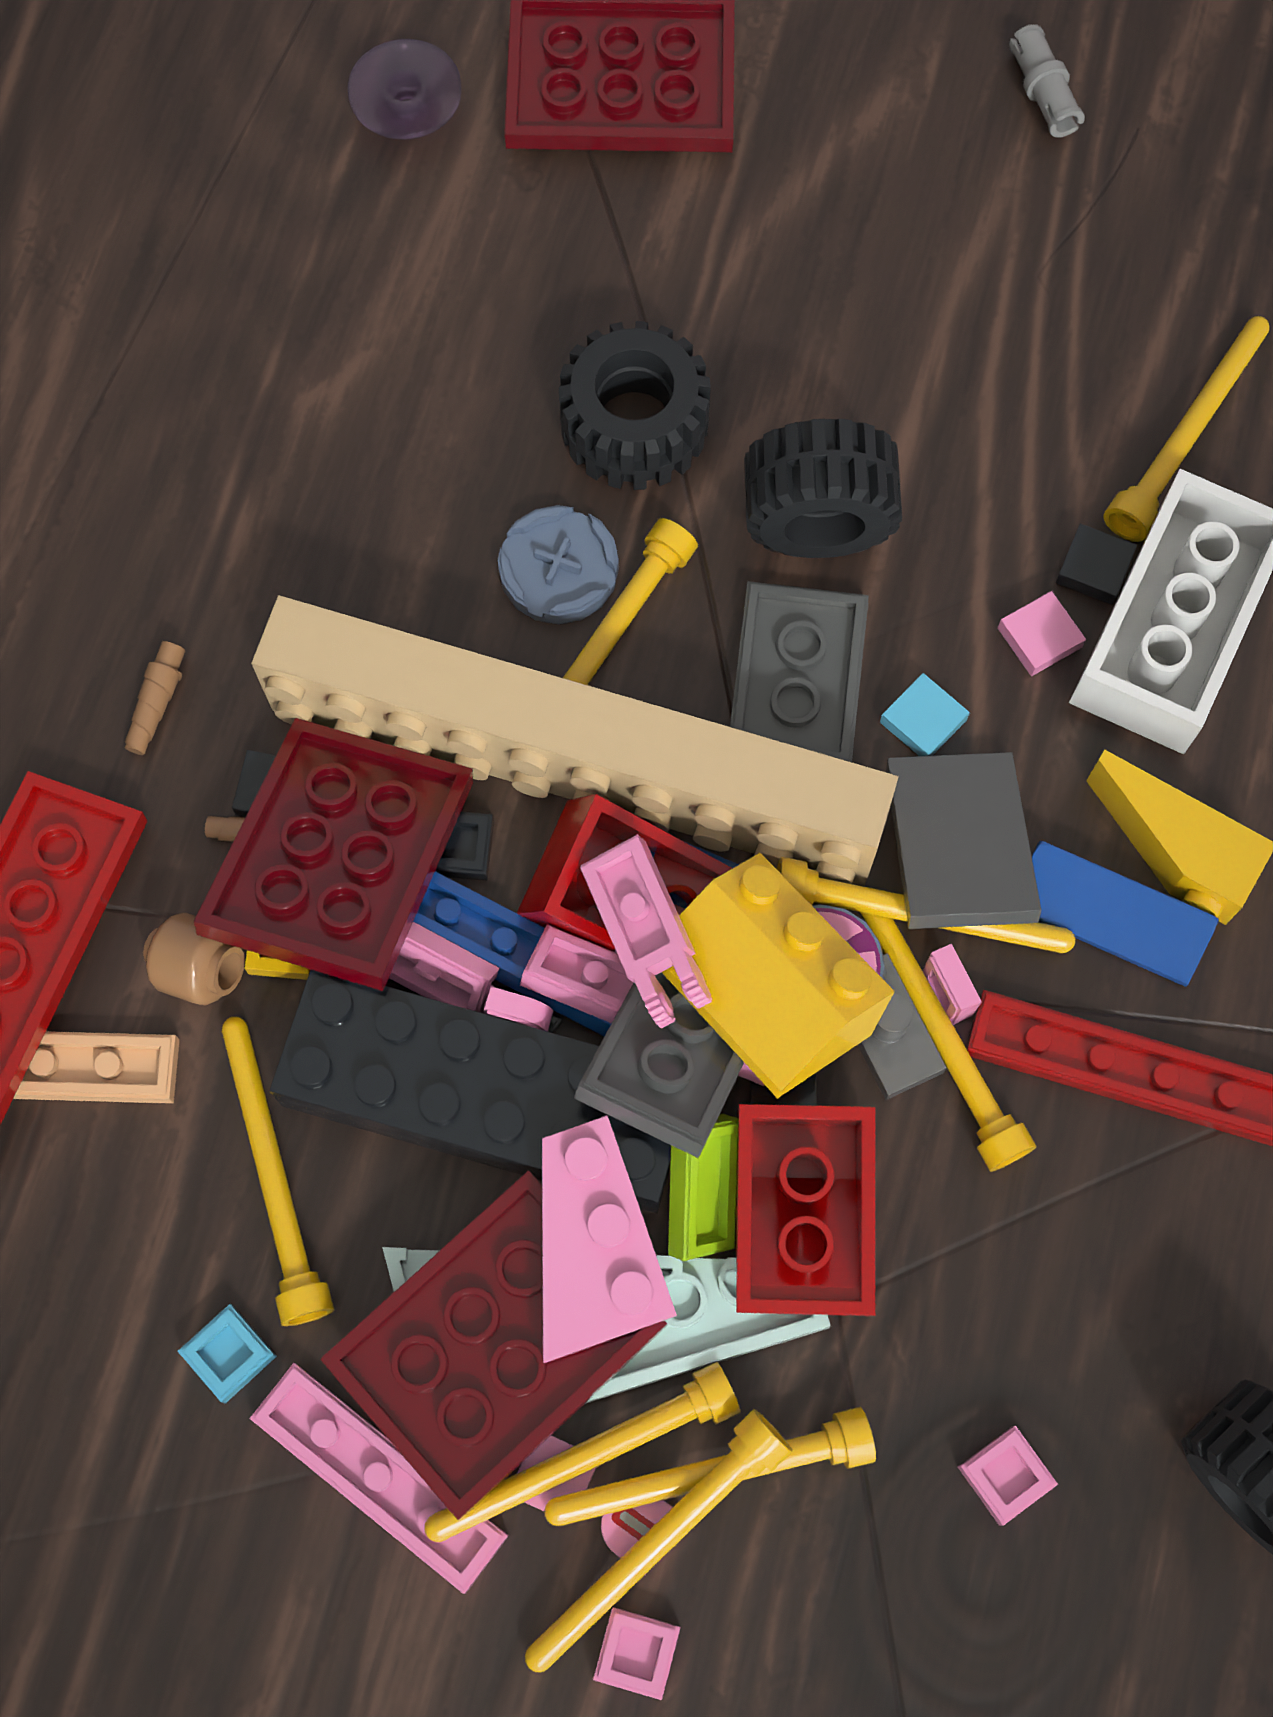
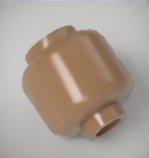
M179 913L169 917L148 936L143 951L147 976L156 990L191 1003L206 1006L216 1002L222 996L230 994L236 988L244 971V952L241 948L197 935L193 922L196 916L188 913Z

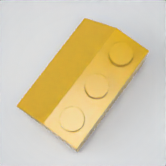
M761 853L712 880L679 915L696 953L692 958L703 974L706 985L711 993L712 1002L699 1009L696 1008L684 994L681 981L674 966L662 972L776 1098H779L870 1037L895 992Z

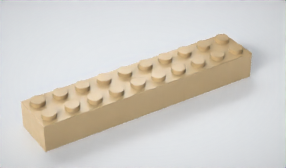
M280 595L277 597L251 663L272 711H275V715L279 719L291 725L294 719L298 718L473 768V779L486 780L489 775L511 781L512 786L516 790L537 798H545L548 796V793L568 799L597 794L665 832L672 829L692 835L694 842L705 848L724 852L733 847L753 853L754 856L761 853L775 868L780 857L806 861L807 868L817 870L819 878L849 884L854 883L864 887L879 846L899 776Z

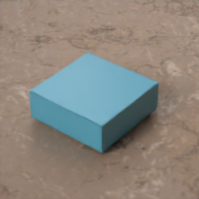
M922 673L882 714L880 723L918 756H933L967 721L970 712Z
M231 1304L178 1350L179 1354L222 1403H227L277 1357Z

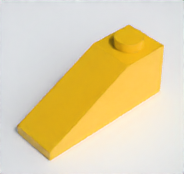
M1104 750L1086 780L1089 786L1167 892L1182 902L1217 917L1219 922L1226 925L1244 906L1273 852V841Z

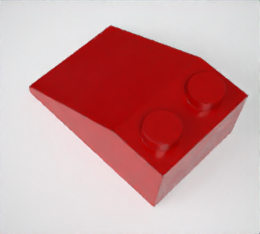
M593 794L567 800L517 914L544 928L546 925H550L616 952L580 865L638 834L646 841L649 850L655 852L653 859L668 893L674 892V894L680 895L687 903V907L712 880L733 868L605 798ZM674 904L678 915H680L685 909Z
M739 1104L737 1108L736 1313L875 1316V1107Z

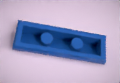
M1039 841L1031 856L1042 910L1039 918L1040 923L1067 928L1072 931L1078 940L1184 987L1189 984L1219 921L1217 917L1047 842Z

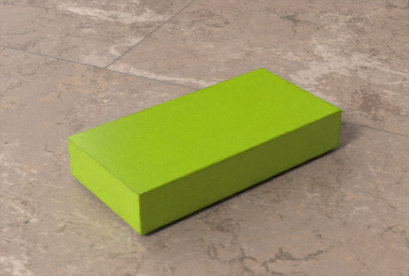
M719 1114L699 1158L671 1145L669 1256L681 1261H687L734 1249L738 1118Z

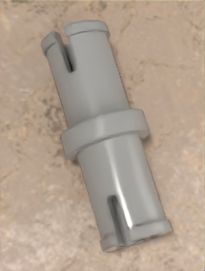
M1025 26L1014 34L1021 47L1016 39L1011 38L1009 41V48L1015 55L1025 76L1023 87L1029 99L1037 101L1051 135L1054 137L1070 135L1079 128L1072 116H1074L1077 123L1082 124L1085 115L1081 108H1079L1068 86L1069 72L1062 61L1055 59L1041 26Z

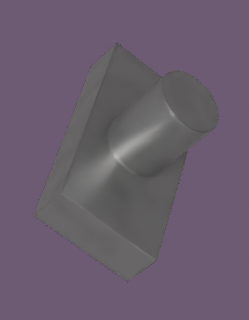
M888 953L883 955L887 971L885 982L895 992L872 1035L858 1044L885 1100L943 1074L947 1069Z

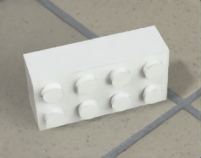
M1179 469L1069 703L1184 754L1206 721L1273 571V508Z

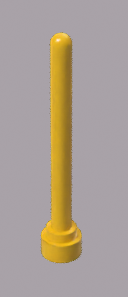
M1255 316L1246 323L1138 485L1131 486L1127 490L1116 494L1103 515L1106 525L1112 532L1133 542L1143 541L1147 537L1158 514L1159 501L1157 498L1267 336L1270 326L1264 317Z
M659 518L644 539L647 547L643 551V555L646 559L563 677L564 679L588 685L665 573L671 574L676 567L683 568L698 548L697 541L686 529L669 519Z
M780 857L776 869L811 905L818 903L907 922L904 895L819 878L818 871L808 869L806 861ZM1039 922L940 928L1058 953H1067L1075 945V936L1069 929Z
M860 912L867 925L879 940L883 954L888 953L942 1060L981 1128L976 1133L981 1141L977 1149L989 1171L993 1172L1029 1154L1037 1146L1024 1123L1016 1124L1011 1114L1003 1115L895 921L891 918Z
M230 1017L222 1025V1034L284 1280L278 1283L281 1294L275 1297L282 1326L304 1324L325 1317L334 1312L335 1309L328 1283L320 1282L318 1272L310 1271L247 1023L240 1017Z
M718 1362L710 1364L692 1373L694 1380L683 1385L685 1393L503 1480L461 1521H458L447 1507L432 1514L427 1518L424 1525L426 1536L434 1542L445 1541L696 1418L700 1424L712 1419L716 1425L741 1413L735 1394L724 1371Z
M862 1407L833 1413V1421L822 1423V1431L787 1439L786 1441L793 1452L773 1471L765 1468L758 1476L829 1459L832 1465L844 1463L847 1469L875 1462L874 1440ZM726 1455L554 1497L547 1502L544 1514L550 1524L562 1526L686 1495ZM750 1472L743 1480L758 1476Z
M753 1409L733 1428L737 1436L728 1443L731 1451L528 1647L525 1653V1662L530 1670L534 1672L547 1670L750 1472L758 1476L765 1468L773 1471L793 1452L783 1436L760 1412Z

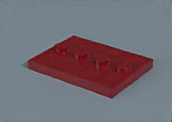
M511 0L505 113L506 149L733 152L735 0Z
M295 718L193 921L196 934L383 991L473 785V768Z
M528 1170L320 1360L455 1518L461 1521L663 1331L668 1323L664 1320L556 1360L543 1363L542 1185Z

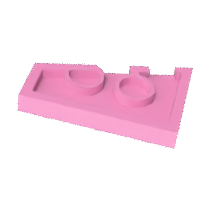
M608 1116L542 1138L543 1363H547L677 1316Z

